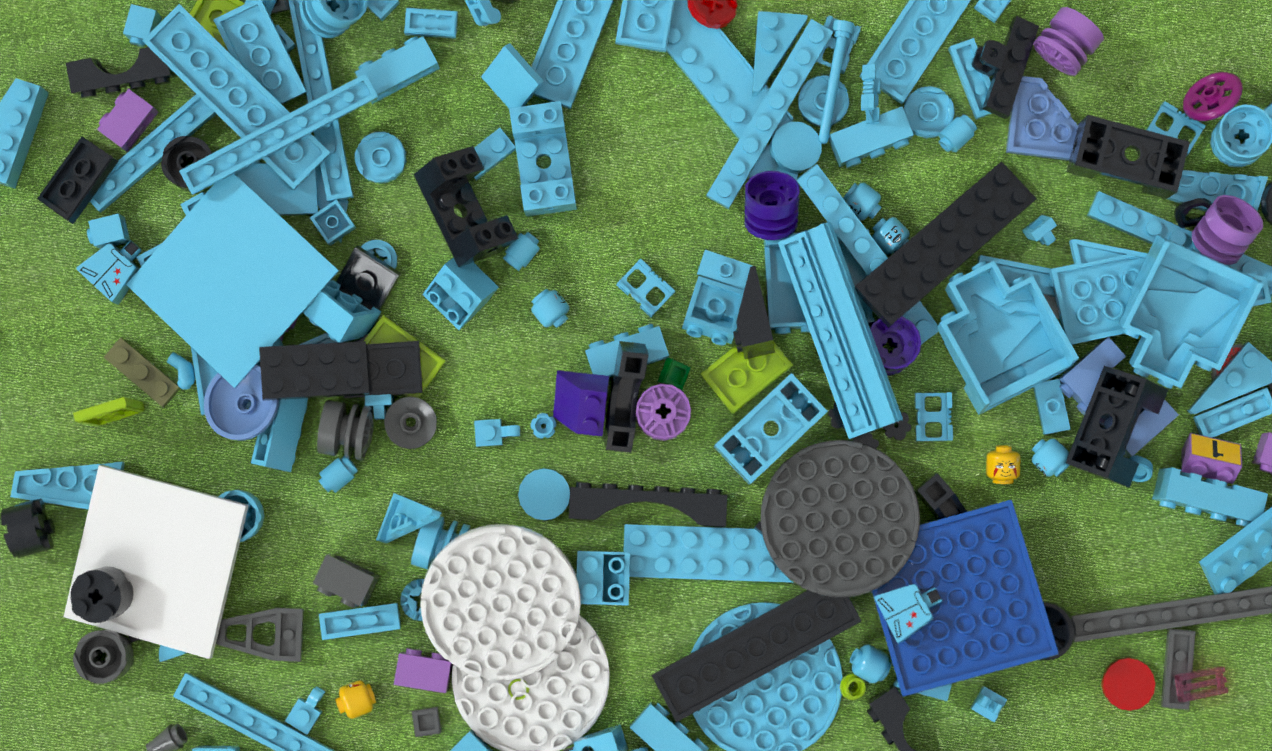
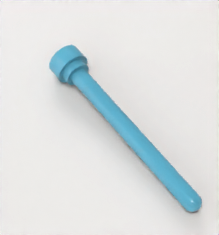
M835 20L832 31L834 32L836 42L818 138L821 144H826L829 140L846 40H849L850 35H853L854 23L849 21Z

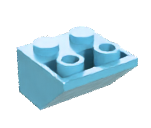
M452 258L444 264L422 295L460 330L490 300L499 287L474 262L458 267L455 259Z
M577 551V580L581 604L629 605L630 552Z

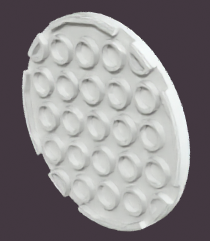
M506 524L482 526L453 539L438 553L431 563L424 579L421 594L423 624L436 650L446 660L459 667L461 671L479 678L481 676L495 678L496 680H510L530 675L555 660L567 643L570 642L575 632L581 606L578 580L565 554L543 535L524 527Z
M579 615L578 624L570 642L567 643L555 660L537 672L516 678L520 679L521 682L517 681L512 684L511 693L513 697L509 695L508 686L514 679L496 680L495 678L481 676L479 678L461 671L459 667L453 664L452 685L458 710L469 727L484 742L501 751H559L572 745L594 725L602 712L608 695L609 665L604 646L598 634L581 615ZM523 695H526V697H525L524 699H521V700H516V699H515V697H521V696H523Z

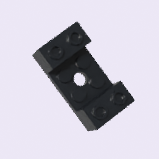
M1087 115L1079 122L1066 172L1090 179L1097 174H1102L1143 185L1142 193L1167 199L1178 192L1190 142ZM1126 148H1134L1137 151L1138 158L1136 161H1129L1125 157Z
M474 146L434 157L414 174L458 267L496 255L519 239L508 215L488 221L469 181L483 171L484 166ZM454 208L460 210L462 217L455 214Z
M1104 366L1066 464L1130 488L1139 463L1124 457L1123 454L1141 409L1159 415L1168 390L1148 379ZM1112 416V425L1105 429L1104 423L1106 419Z

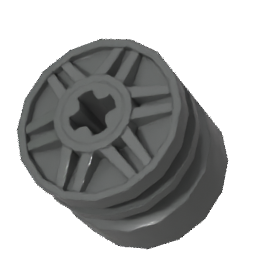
M326 400L318 430V453L336 456L341 445H343L345 458H351L355 448L356 460L363 461L373 436L372 406H364L360 416L359 404H354L348 415L345 402Z

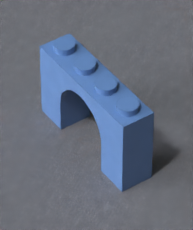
M1109 337L1104 338L1058 378L1061 384L1059 388L1068 398L1072 396L1078 403L1077 409L1085 415L1103 367L1113 368L1126 356ZM1166 400L1163 402L1159 415L1141 409L1123 455L1126 457L1134 456L1178 416V413ZM1112 416L1106 419L1104 423L1105 429L1112 425Z

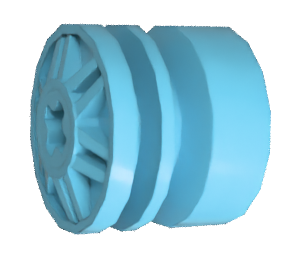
M301 0L299 8L301 18L306 27L314 34L323 38H334L343 34L345 30L362 17L366 12L368 1Z
M1244 104L1233 107L1225 113L1211 133L1210 144L1214 155L1220 162L1231 167L1240 168L1251 165L1268 150L1272 143V119L1264 110L1254 105ZM1237 135H1239L1240 139H1244L1242 144H1240L1239 139H1235Z
M440 516L439 519L421 527L414 547L411 565L428 570L438 553L453 539L470 531L471 526L463 524L460 533L456 534L458 522L453 521L448 531L443 530L444 517Z

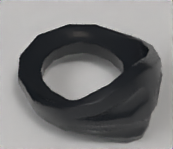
M1197 198L1178 205L1175 208L1174 216L1179 227L1196 226L1205 214L1198 218H1189L1186 215L1191 209L1198 206H1204L1208 210L1212 202L1205 198Z

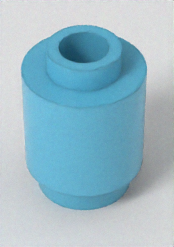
M964 114L961 117H956L939 133V144L947 152L953 151L956 153L974 136L977 126Z
M529 232L525 235L519 233V239L510 244L503 258L518 271L522 267L525 268L540 250L537 246L539 240Z
M344 455L341 459L338 457L319 473L322 478L318 481L327 492L333 490L336 493L355 478L354 474L358 472V469Z

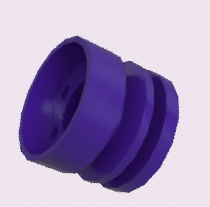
M765 171L749 178L745 185L744 225L749 233L764 240H779L794 233L798 226L799 184L790 175L779 171Z
M901 317L889 328L881 319L871 325L870 330L887 376L900 373L914 362L920 353L921 338L913 322L905 317ZM887 342L890 347L894 348L890 353H888L886 348H883Z

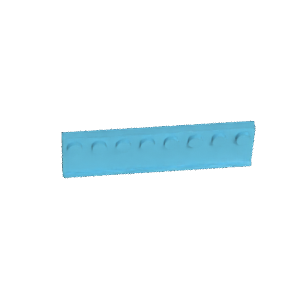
M675 0L666 51L735 136L740 139L769 91V87L766 85L757 96H752L754 69L720 28H708L700 24L691 15L687 0ZM788 111L785 113L776 130H778L783 124L789 123L794 120V118Z
M822 223L815 228L778 242L848 438L852 439L903 420L832 223Z

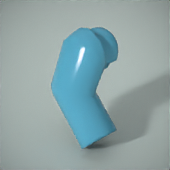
M173 352L169 356L167 363L178 370V386L183 390H188L195 382L194 366Z

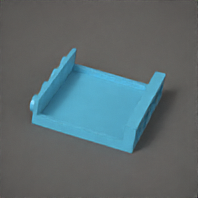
M792 233L788 237L779 240H764L768 320L770 328L775 330V334L791 333V329L801 328V333H810L778 242L799 233ZM836 234L854 286H856L868 275ZM859 297L869 325H872L875 322L874 318H872V310Z

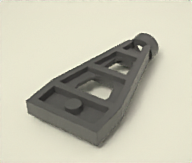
M274 608L221 620L216 644L273 661L301 662L304 609ZM265 622L275 624V643L272 646L262 645L254 641L253 629L257 624ZM230 625H246V640L244 642L233 641L227 638V628Z

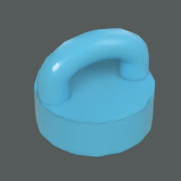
M1138 455L1130 457V460L1139 463L1132 481L1145 482L1151 479L1153 474L1152 463Z

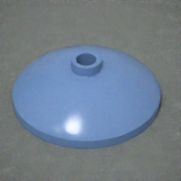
M255 365L236 388L217 373L208 385L204 397V412L211 428L222 437L235 441L249 440L264 432L275 418L279 405V400L262 401L261 370L258 365ZM251 401L252 405L247 409L246 405Z

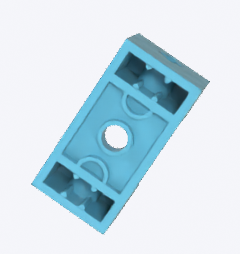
M561 101L509 108L521 181L523 208L526 217L577 210ZM540 156H548L551 159V165L548 168L541 169L537 166V159Z
M791 373L713 447L748 484H751L828 411ZM767 421H774L778 425V433L776 435L768 436L765 434L763 427Z

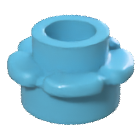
M538 414L537 418L531 421V429L537 438H550L555 433L556 421L553 417H549L548 414ZM546 424V428H541V425Z

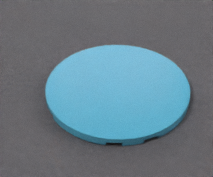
M767 602L750 603L725 612L705 628L694 644L691 653L780 604ZM828 639L694 712L693 716L703 732L726 751H803L814 744L826 732L838 711L842 697L840 692L842 667L837 651L831 640Z

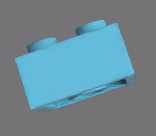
M337 199L310 217L330 246L357 228Z

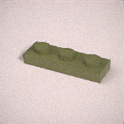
M119 338L104 356L108 362L164 408L181 389L172 379L123 338Z

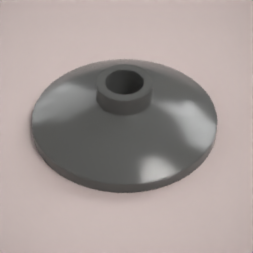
M404 397L389 407L385 415L384 426L388 437L393 443L402 448L415 449L431 440L436 431L437 419L434 410L426 401L417 397ZM413 417L416 420V424L410 427L406 424V419Z

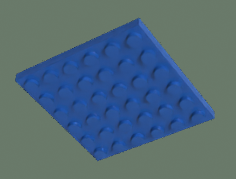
M1012 499L919 525L914 550L905 566L888 583L872 591L875 597L916 584L921 594L935 587L943 601L929 608L933 617L932 621L898 644L875 600L902 697L1059 654Z

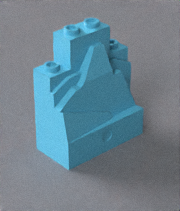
M1157 234L1132 287V295L1119 322L1122 328H1125L1123 333L1138 339L1139 335L1142 336L1129 361L1131 366L1134 367L1133 372L1145 378H1148L1150 374L1159 378L1157 381L1159 384L1172 389L1173 385L1182 388L1195 360L1197 361V366L1207 371H1211L1212 368L1220 371L1264 284L1248 274Z
M982 261L971 268L972 272L963 275L961 272L949 279L950 283L947 284L945 291L954 305L957 314L955 311L944 315L940 318L942 322L937 327L949 354L966 383L964 390L978 415L1069 370L1079 359L1034 277L1031 276L1025 279L1022 276L1010 283L1011 287H1009L995 261L988 264L986 261Z

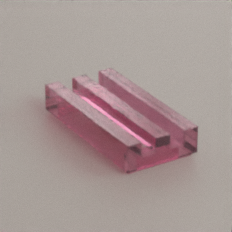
M1217 666L1174 675L1178 701L1187 702L1228 693V687L1224 686V683L1227 682L1226 677H1223L1225 667ZM1216 675L1214 679L1182 685V681ZM1217 685V688L1184 694V691Z

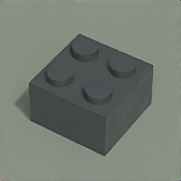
M326 554L313 584L318 586L317 591L329 597L338 595L342 597L340 602L355 608L367 605L381 576L336 554Z

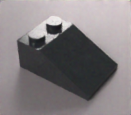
M751 266L749 269L736 321L738 330L733 331L737 352H743L744 359L775 353L756 266Z

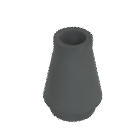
M179 724L169 725L152 741L146 744L147 751H174L181 749L188 741L186 732Z

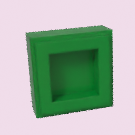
M667 357L658 382L673 385L683 390L691 367Z

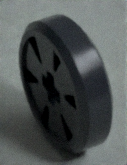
M1044 601L1043 604L1059 654L1040 660H1053L1064 655L1072 647L1076 636V627L1072 616L1064 607L1054 602Z

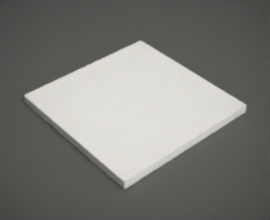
M99 465L64 617L204 658H212L249 505L105 465ZM105 566L120 569L125 574L124 576L128 582H131L133 586L132 603L123 614L102 623H91L73 613L70 594L72 585L78 575Z

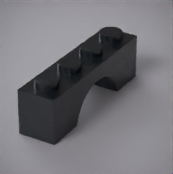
M149 47L141 48L135 64L129 70L120 74L108 72L99 60L92 58L66 62L71 93L81 95L82 99L96 97V92L105 91L106 94L119 93L122 87L130 86V89L145 88V83L155 81V85L167 84L171 82L170 78L178 77Z
M619 341L603 434L606 450L632 452L636 430L637 398L641 382L645 378L649 356L645 344Z
M891 685L867 701L870 708L866 711L874 723L879 721L884 728L881 734L889 746L894 743L898 751H917L908 745L903 734V722L910 708L897 688Z

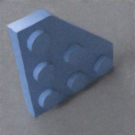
M1022 76L1010 113L1006 153L1069 161L1078 125L1071 118V114L1060 100L1056 99L1051 93L1048 85L1042 78Z

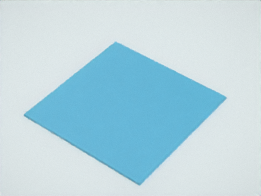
M234 173L213 184L126 285L227 382L236 388L260 361L259 347L273 346L339 270Z

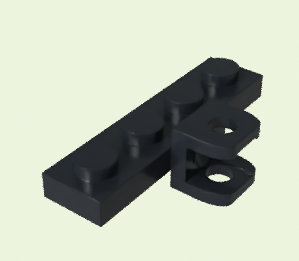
M1016 16L1012 19L1004 44L988 40L984 43V47L976 49L971 64L972 67L984 75L993 76L982 108L983 110L1003 119L1010 116L1039 28L1038 25Z

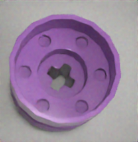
M1061 7L1049 22L1051 28H1045L1033 45L1038 54L1051 66L1062 73L1076 76L1081 70V66L1088 61L1086 55H1092L1102 43L1104 37L1100 29L1086 16L1074 9Z
M1231 195L1218 196L1192 231V241L1203 255L1225 265H1232L1239 261L1249 245L1263 228V220L1253 206L1246 201Z
M659 384L651 386L642 393L637 402L636 418L638 426L645 435L654 440L666 441L676 438L685 430L690 421L691 407L689 400L682 390L673 385ZM661 405H665L667 410H671V413L667 414L666 419H661V415L656 414V410H660Z

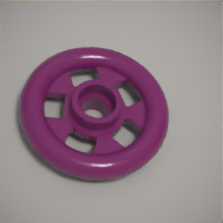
M1217 72L1203 77L1191 86L1184 97L1183 109L1185 114L1196 121H1210L1223 116L1240 100L1243 92L1242 82L1238 76L1229 72ZM1219 82H1225L1223 86L1216 85ZM1232 90L1230 96H1225L1226 91ZM1201 102L1202 106L1195 109L1194 105Z

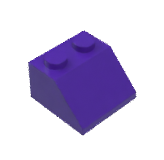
M557 370L553 417L576 434L602 437L609 376Z

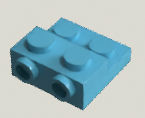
M698 276L682 329L687 330L686 333L695 338H699L701 335L710 337L711 341L717 345L732 344L734 338L733 331H736L737 328L736 321L744 290Z

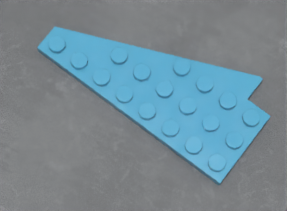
M1077 239L1070 240L1069 244L1074 264L1050 269L1049 273L1061 326L1071 345L1125 334L1123 333L1125 328H1122L1119 322L1126 310L1132 295V287L1148 253ZM1245 273L1264 284L1252 307L1271 303L1266 277Z

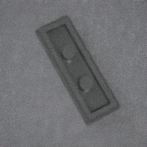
M1167 629L1161 707L1189 710L1196 631Z

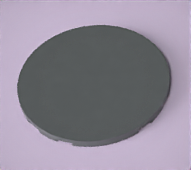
M825 441L798 451L797 454L784 462L775 472L766 489L761 506L762 535L766 548L776 566L787 578L801 588L827 597L846 598L860 596L888 583L901 571L909 560L919 532V506L915 491L908 477L887 455L854 441Z

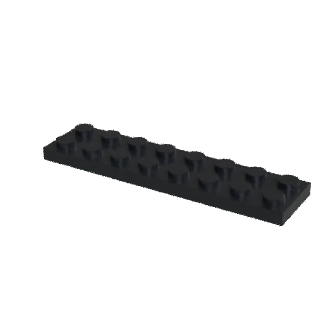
M1001 161L854 287L857 294L888 328L891 327L1028 208L1037 198Z
M806 590L651 674L675 721L678 722L862 621L849 597H827Z

